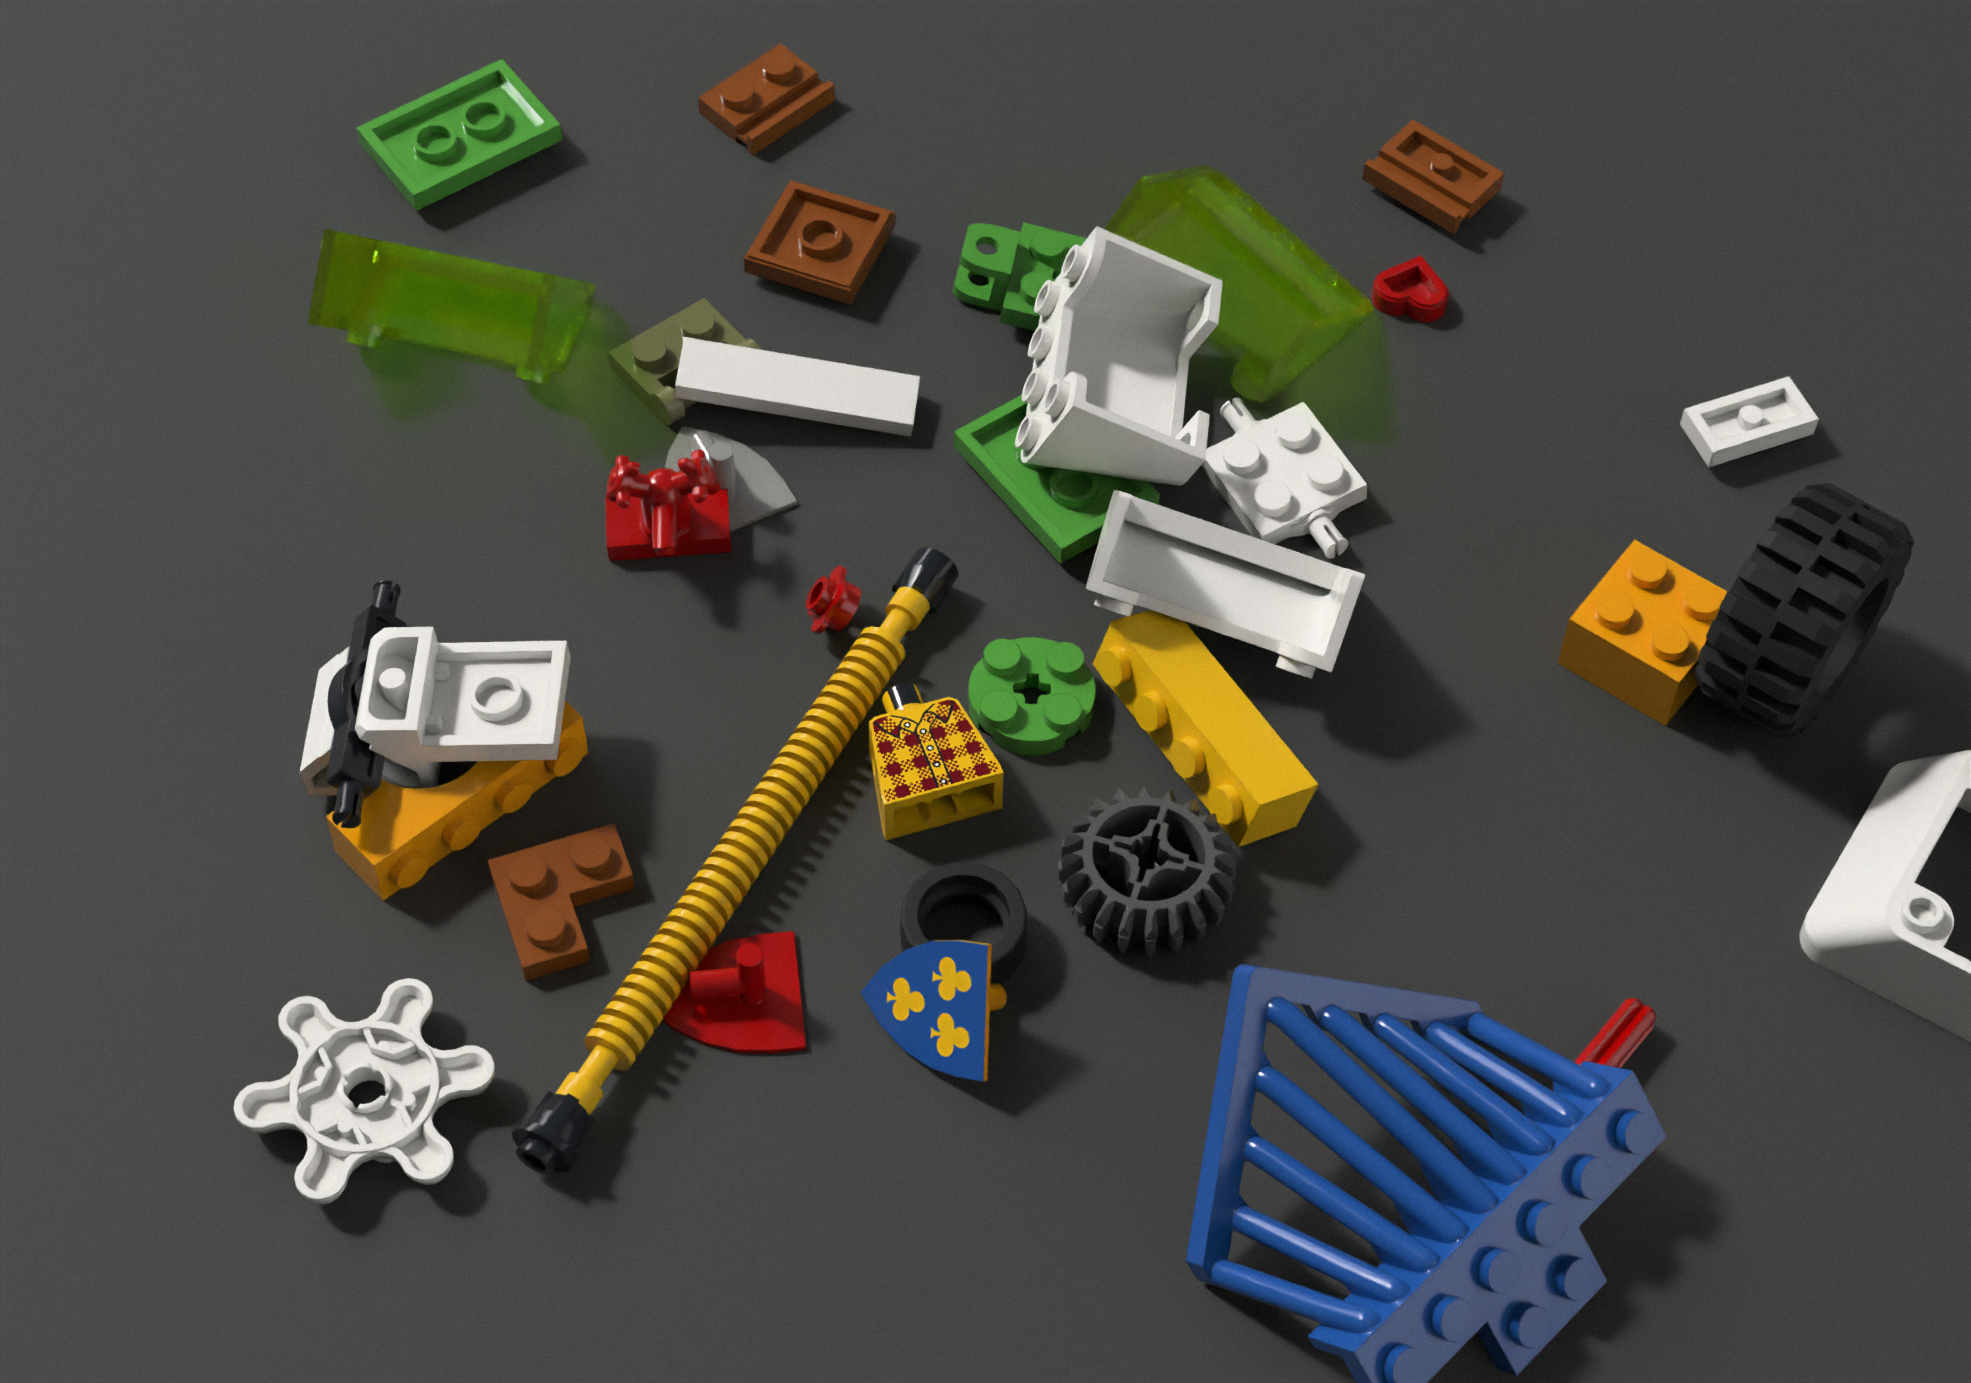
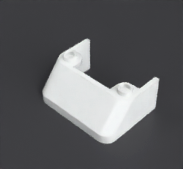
M1971 750L1901 762L1889 771L1810 907L1801 927L1799 937L1802 949L1815 963L1971 1042V961L1944 948L1954 927V916L1950 906L1936 893L1914 883L1956 807L1971 813Z

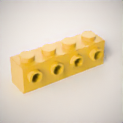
M1146 610L1130 615V617L1126 616L1111 621L1092 665L1100 673L1104 682L1112 688L1135 717L1139 726L1147 732L1170 761L1175 771L1186 781L1209 810L1210 814H1216L1218 824L1226 833H1229V837L1236 846L1241 847L1296 827L1319 784L1185 621L1153 610Z

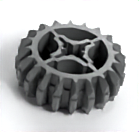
M1146 785L1139 791L1138 798L1130 799L1119 788L1113 796L1112 806L1095 798L1093 805L1090 806L1089 816L1077 814L1076 819L1072 823V833L1066 834L1065 839L1062 840V860L1058 862V880H1060V885H1062V899L1065 907L1075 908L1074 919L1077 921L1078 928L1094 925L1093 935L1098 944L1111 936L1117 937V946L1122 954L1131 946V943L1143 944V949L1149 958L1156 951L1157 943H1165L1175 954L1182 947L1183 936L1200 943L1202 937L1206 934V926L1218 927L1219 922L1223 919L1224 907H1228L1229 903L1232 902L1235 888L1232 880L1236 878L1237 862L1235 861V856L1231 855L1232 842L1229 838V833L1218 832L1219 824L1216 814L1199 817L1200 806L1197 803V799L1194 798L1184 805H1179L1176 803V796L1172 788L1163 796V799L1151 797V793ZM1155 859L1154 869H1148L1151 860ZM1146 871L1143 881L1139 882L1140 872ZM1112 888H1114V889H1116V890H1119L1122 894L1118 893L1117 891L1113 890Z

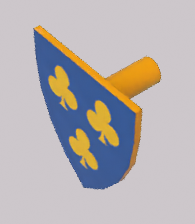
M935 940L907 949L883 965L860 992L881 1027L905 1052L927 1067L955 1077L982 1082L987 1081L990 1012L1002 1009L1007 1001L1004 988L997 983L991 984L992 944L967 940Z

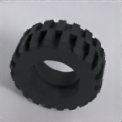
M1811 483L1806 486L1805 490H1800L1793 496L1791 503L1783 507L1776 516L1772 526L1759 539L1755 550L1749 559H1746L1738 572V577L1732 588L1726 593L1716 619L1710 625L1706 634L1707 640L1701 648L1697 659L1699 664L1695 669L1696 681L1702 693L1777 737H1795L1798 733L1805 731L1810 722L1820 715L1826 703L1839 690L1841 683L1859 660L1860 654L1866 644L1870 642L1878 623L1893 600L1892 597L1905 574L1904 569L1910 561L1912 555L1911 548L1914 545V539L1906 524L1831 483Z

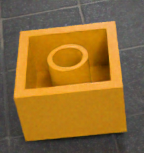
M1634 539L1569 618L1558 664L1666 726L1698 685L1695 677V669L1699 664L1697 659L1701 648L1707 640L1706 634L1711 623L1719 613L1720 605L1727 591Z

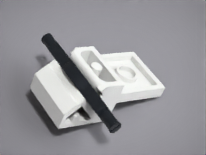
M380 580L373 585L371 606L355 619L350 647L337 654L320 668L318 672L300 767V775L308 796L337 795L332 821L336 825L342 822V828L350 829L356 828L361 824L364 799L380 787L381 780L405 788H431L438 786L441 762L557 760L571 658L567 640L438 643L434 627H407L403 620L395 617L398 598L401 593V588L397 583L391 587L393 581Z

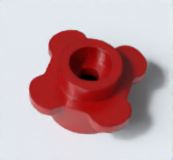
M841 565L832 571L829 578L825 576L820 577L808 594L806 609L808 610V615L813 617L811 631L816 634H821L827 627L835 632L843 630L851 621L859 606L861 589L845 580L847 569Z

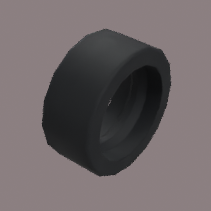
M955 862L935 867L917 879L902 903L900 919L902 951L930 942L924 932L925 920L939 908L955 903L978 904L993 911L1003 924L1002 938L992 946L991 984H1001L1010 978L1023 959L1025 952L1027 909L1020 890L1003 873L978 863Z

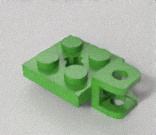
M1024 222L1021 232L992 224H971L967 229L953 294L966 303L1000 311V323L1035 331L1039 325L1040 315L1034 312V305L1041 287L1047 280L1053 282L1061 273L1063 262L1071 247L1075 244L1082 246L1087 238ZM979 244H990L997 252L992 255H986L981 253L976 246ZM972 275L984 276L988 279L989 284L985 286L975 285L969 280V277Z

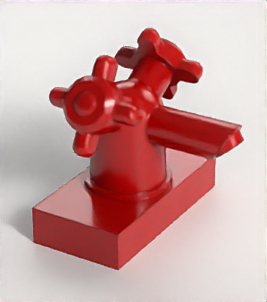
M703 450L693 451L691 453V460L687 457L679 459L677 463L680 471L678 472L669 468H658L651 470L647 475L638 473L640 463L635 461L629 462L628 456L619 455L616 457L615 466L610 471L608 477V490L605 497L606 547L609 561L732 552L728 488L720 489V484L716 481L714 469L705 459Z

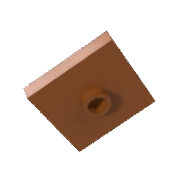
M790 180L745 255L744 270L752 275L851 305L896 226V212Z

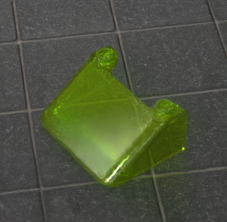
M1207 165L1142 176L1104 228L1109 232L1223 281L1219 324L1210 336L1239 360L1233 368V375L1229 380L1230 384L1242 396L1253 401L1258 400L1260 403L1274 399L1363 324L1374 310L1370 300L1356 286L1226 174Z

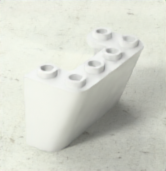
M1098 226L1095 227L1082 246L1073 245L1066 255L1061 273L1054 282L1047 280L1043 284L1034 305V312L1040 315L1039 325L1032 336L1028 348V356L1034 358L1032 371L1022 391V401L1027 403L1026 416L1020 424L1015 439V446L1021 449L1022 463L1174 486H1182L1205 462L1210 414L1198 410L1182 429L1189 359L1219 324L1223 281Z

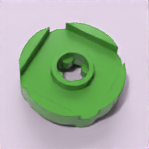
M1036 637L1013 640L996 639L985 647L983 658L972 670L968 691L969 713L976 727L979 729L980 723L986 732L993 735V743L1003 750L1020 755L1050 754L1064 748L1065 740L1074 736L1080 729L1082 734L1089 727L1095 707V681L1092 672L1084 662V653L1073 643L1056 642ZM1025 688H1037L1044 691L1047 695H1040L1038 704L1025 703L1024 695L1018 692Z

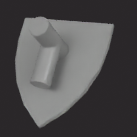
M682 426L668 451L665 468L673 469L676 472L680 471L677 463L679 459L687 457L691 460V453L699 449L704 451L705 459L714 469L716 481L720 484V489L728 488L731 531L797 505L795 496L772 465L749 447L715 432Z

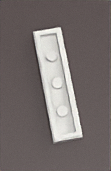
M684 337L674 397L911 437L920 376Z

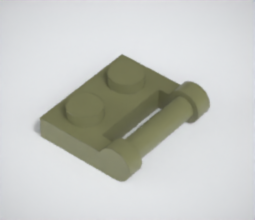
M705 298L608 352L610 368L668 426L685 416V409L698 402L675 398V388L672 389L676 385L684 337L762 350L753 339H745Z

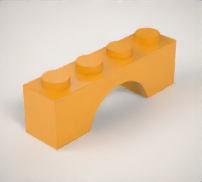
M565 700L557 760L477 761L470 770L459 778L431 788H405L381 780L380 787L364 799L361 824L358 827L348 829L341 827L342 822L338 825L334 824L332 821L334 811L326 816L335 852L382 901L401 888L413 886L422 879L431 866L452 851L462 850L469 846L477 838L481 830L505 813H513L526 804L534 792L556 776H565L573 771L582 758L588 754L583 716Z

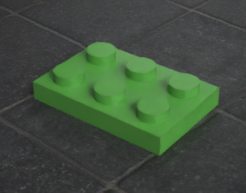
M503 59L356 128L359 144L416 211L562 141L561 124Z
M1022 395L954 431V448L1060 564L1099 542L1114 490L1122 491L1159 505L1160 493L1147 481L1022 463L1021 449L1015 446L1016 435L1021 422L1026 416L1027 403L1022 401Z

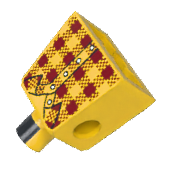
M912 683L898 684L887 690L882 697L887 713L875 716L869 721L870 759L882 833L885 841L1002 809L1004 772L957 699L946 697L924 703L918 687Z

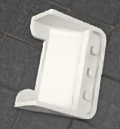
M1114 490L1086 589L1097 593L1094 605L1130 617L1134 605H1138L1274 651L1280 654L1276 667L1312 679L1316 667L1332 672L1365 574L1134 497L1131 494Z

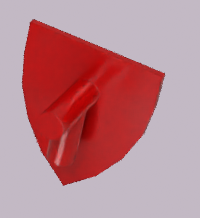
M794 931L748 936L729 940L708 949L707 954L699 963L697 969L690 972L689 981L681 989V993L672 1003L669 1011L663 1016L662 1022L672 1030L703 1045L736 1053H782L806 1050Z

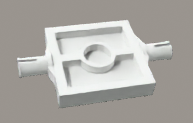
M1240 398L1232 399L1233 406L1230 401H1227L1221 407L1220 415L1227 421L1235 434L1207 448L1205 462L1201 467L1252 537L1272 544H1276L1288 537L1311 534L1327 558H1335V551L1338 555H1341L1348 547V541L1341 535L1332 523V520L1341 511L1367 499L1366 482L1304 402L1269 419L1256 421Z

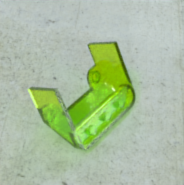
M324 228L307 324L348 331L346 342L381 349L383 338L502 361L507 364L516 365L514 377L549 384L551 373L564 374L592 309L597 284Z

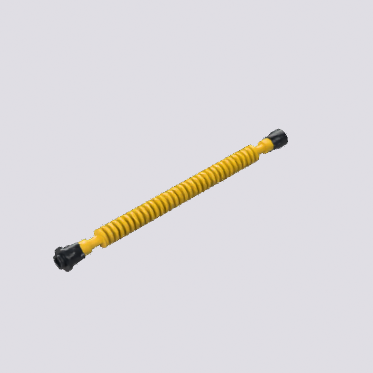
M929 547L920 548L915 552L892 587V592L895 595L885 608L887 617L880 628L873 626L865 627L850 651L845 655L834 674L826 683V686L818 695V698L811 705L810 710L802 718L793 734L785 743V746L777 755V758L770 765L769 770L753 790L752 795L747 799L742 809L719 840L718 845L712 850L708 859L702 865L701 870L695 875L692 883L687 887L683 896L665 919L666 922L661 925L657 935L652 938L648 948L644 950L639 957V961H637L630 974L622 982L621 988L616 991L611 999L612 1001L607 1004L602 1015L594 1023L593 1029L584 1038V1045L591 1054L578 1073L570 1072L555 1094L550 1091L546 1093L528 1121H520L512 1131V1139L518 1146L516 1155L527 1167L543 1175H550L553 1171L568 1172L577 1161L575 1150L595 1121V1118L590 1115L603 1097V1092L600 1089L613 1069L626 1071L632 1066L636 1060L635 1057L645 1047V1043L651 1038L654 1030L663 1020V1016L669 1011L672 1003L681 993V989L689 981L690 972L697 969L699 963L707 954V950L713 945L716 937L721 933L725 924L733 915V911L737 909L742 898L756 881L759 873L764 869L768 860L784 839L785 834L790 830L793 822L808 803L809 798L814 794L818 785L822 782L826 773L830 770L834 761L858 728V725L865 718L866 713L873 706L874 701L881 694L882 689L887 685L897 667L905 658V649L900 641L908 630H915L927 612L932 615L935 613L958 579V569L947 555Z

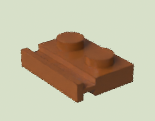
M779 44L699 96V114L735 142L741 140L747 145V151L751 155H755L835 101V85L831 81L824 83L818 78V72L785 46Z
M1413 119L1379 150L1377 158L1373 161L1369 159L1364 163L1362 180L1454 234L1459 229V224L1465 218L1469 220L1502 189L1505 173Z

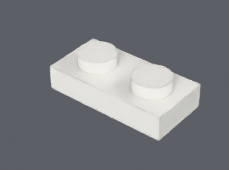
M1788 376L1685 408L1680 425L1707 466L1712 467L1813 435L1819 418Z

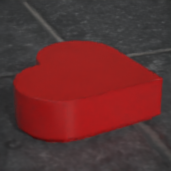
M1421 255L1378 274L1372 289V303L1380 312L1393 316L1406 314L1413 320L1426 323L1437 321L1443 317L1449 298V290L1445 283Z

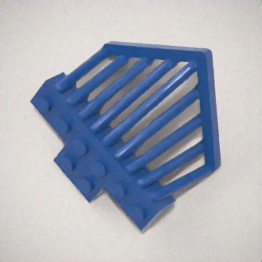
M1241 964L1234 970L1186 1262L1199 1281L1321 1323L1308 1336L1314 1348L1342 1357L1356 1383H1428L1476 1332L1480 1336L1497 1369L1518 1375L1607 1282L1579 1226L1667 1136L1634 1071L1587 1061L1579 1065L1486 1016L1478 1001ZM1292 1003L1302 1004L1308 1017ZM1346 1011L1358 1012L1362 1024ZM1399 1019L1410 1020L1413 1030ZM1267 1023L1277 1026L1415 1157L1437 1199L1287 1076L1273 1068L1263 1050ZM1323 1031L1330 1033L1451 1139L1464 1164ZM1468 1038L1483 1043L1553 1081V1091ZM1385 1044L1487 1122L1493 1138ZM1462 1067L1472 1072L1476 1076L1480 1077L1481 1079L1491 1084L1495 1088L1499 1089L1503 1093L1507 1094L1514 1100L1521 1103L1524 1114H1522L1520 1111H1518L1516 1108H1514L1512 1105L1506 1102L1503 1098H1501L1499 1095H1497L1495 1092H1493L1491 1089L1485 1086L1482 1082H1480L1478 1079H1476ZM1255 1093L1265 1095L1390 1198L1410 1234L1270 1141L1261 1138L1250 1124ZM1244 1162L1251 1163L1366 1240L1382 1263L1378 1267H1374L1249 1207L1239 1194ZM1234 1231L1343 1283L1351 1294L1345 1300L1229 1261L1232 1232Z

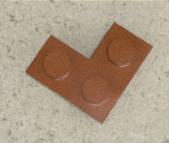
M615 823L487 860L490 875L525 981L590 962L588 948L574 907L635 889L633 874Z

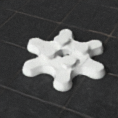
M406 978L397 980L389 985L383 993L381 1003L376 1012L367 1019L358 1022H345L337 1019L323 1001L311 996L297 997L289 1001L282 1008L278 1017L279 1028L283 1036L291 1041L298 1050L296 1066L290 1074L280 1080L257 1082L245 1087L235 1099L234 1112L237 1121L244 1128L256 1133L293 1129L301 1131L305 1135L308 1149L304 1159L296 1168L294 1176L296 1188L302 1197L317 1204H327L335 1201L344 1191L352 1171L362 1163L370 1160L383 1163L396 1161L401 1165L408 1177L424 1185H432L442 1181L451 1170L454 1162L453 1148L449 1141L434 1128L433 1115L440 1106L449 1100L476 1096L485 1091L494 1077L495 1064L491 1054L484 1048L476 1045L443 1051L434 1049L425 1043L421 1036V1027L432 1010L433 998L431 990L422 981ZM368 1080L377 1081L385 1086V1096L381 1095L373 1102L360 1104L358 1108L348 1099L352 1088L361 1082Z

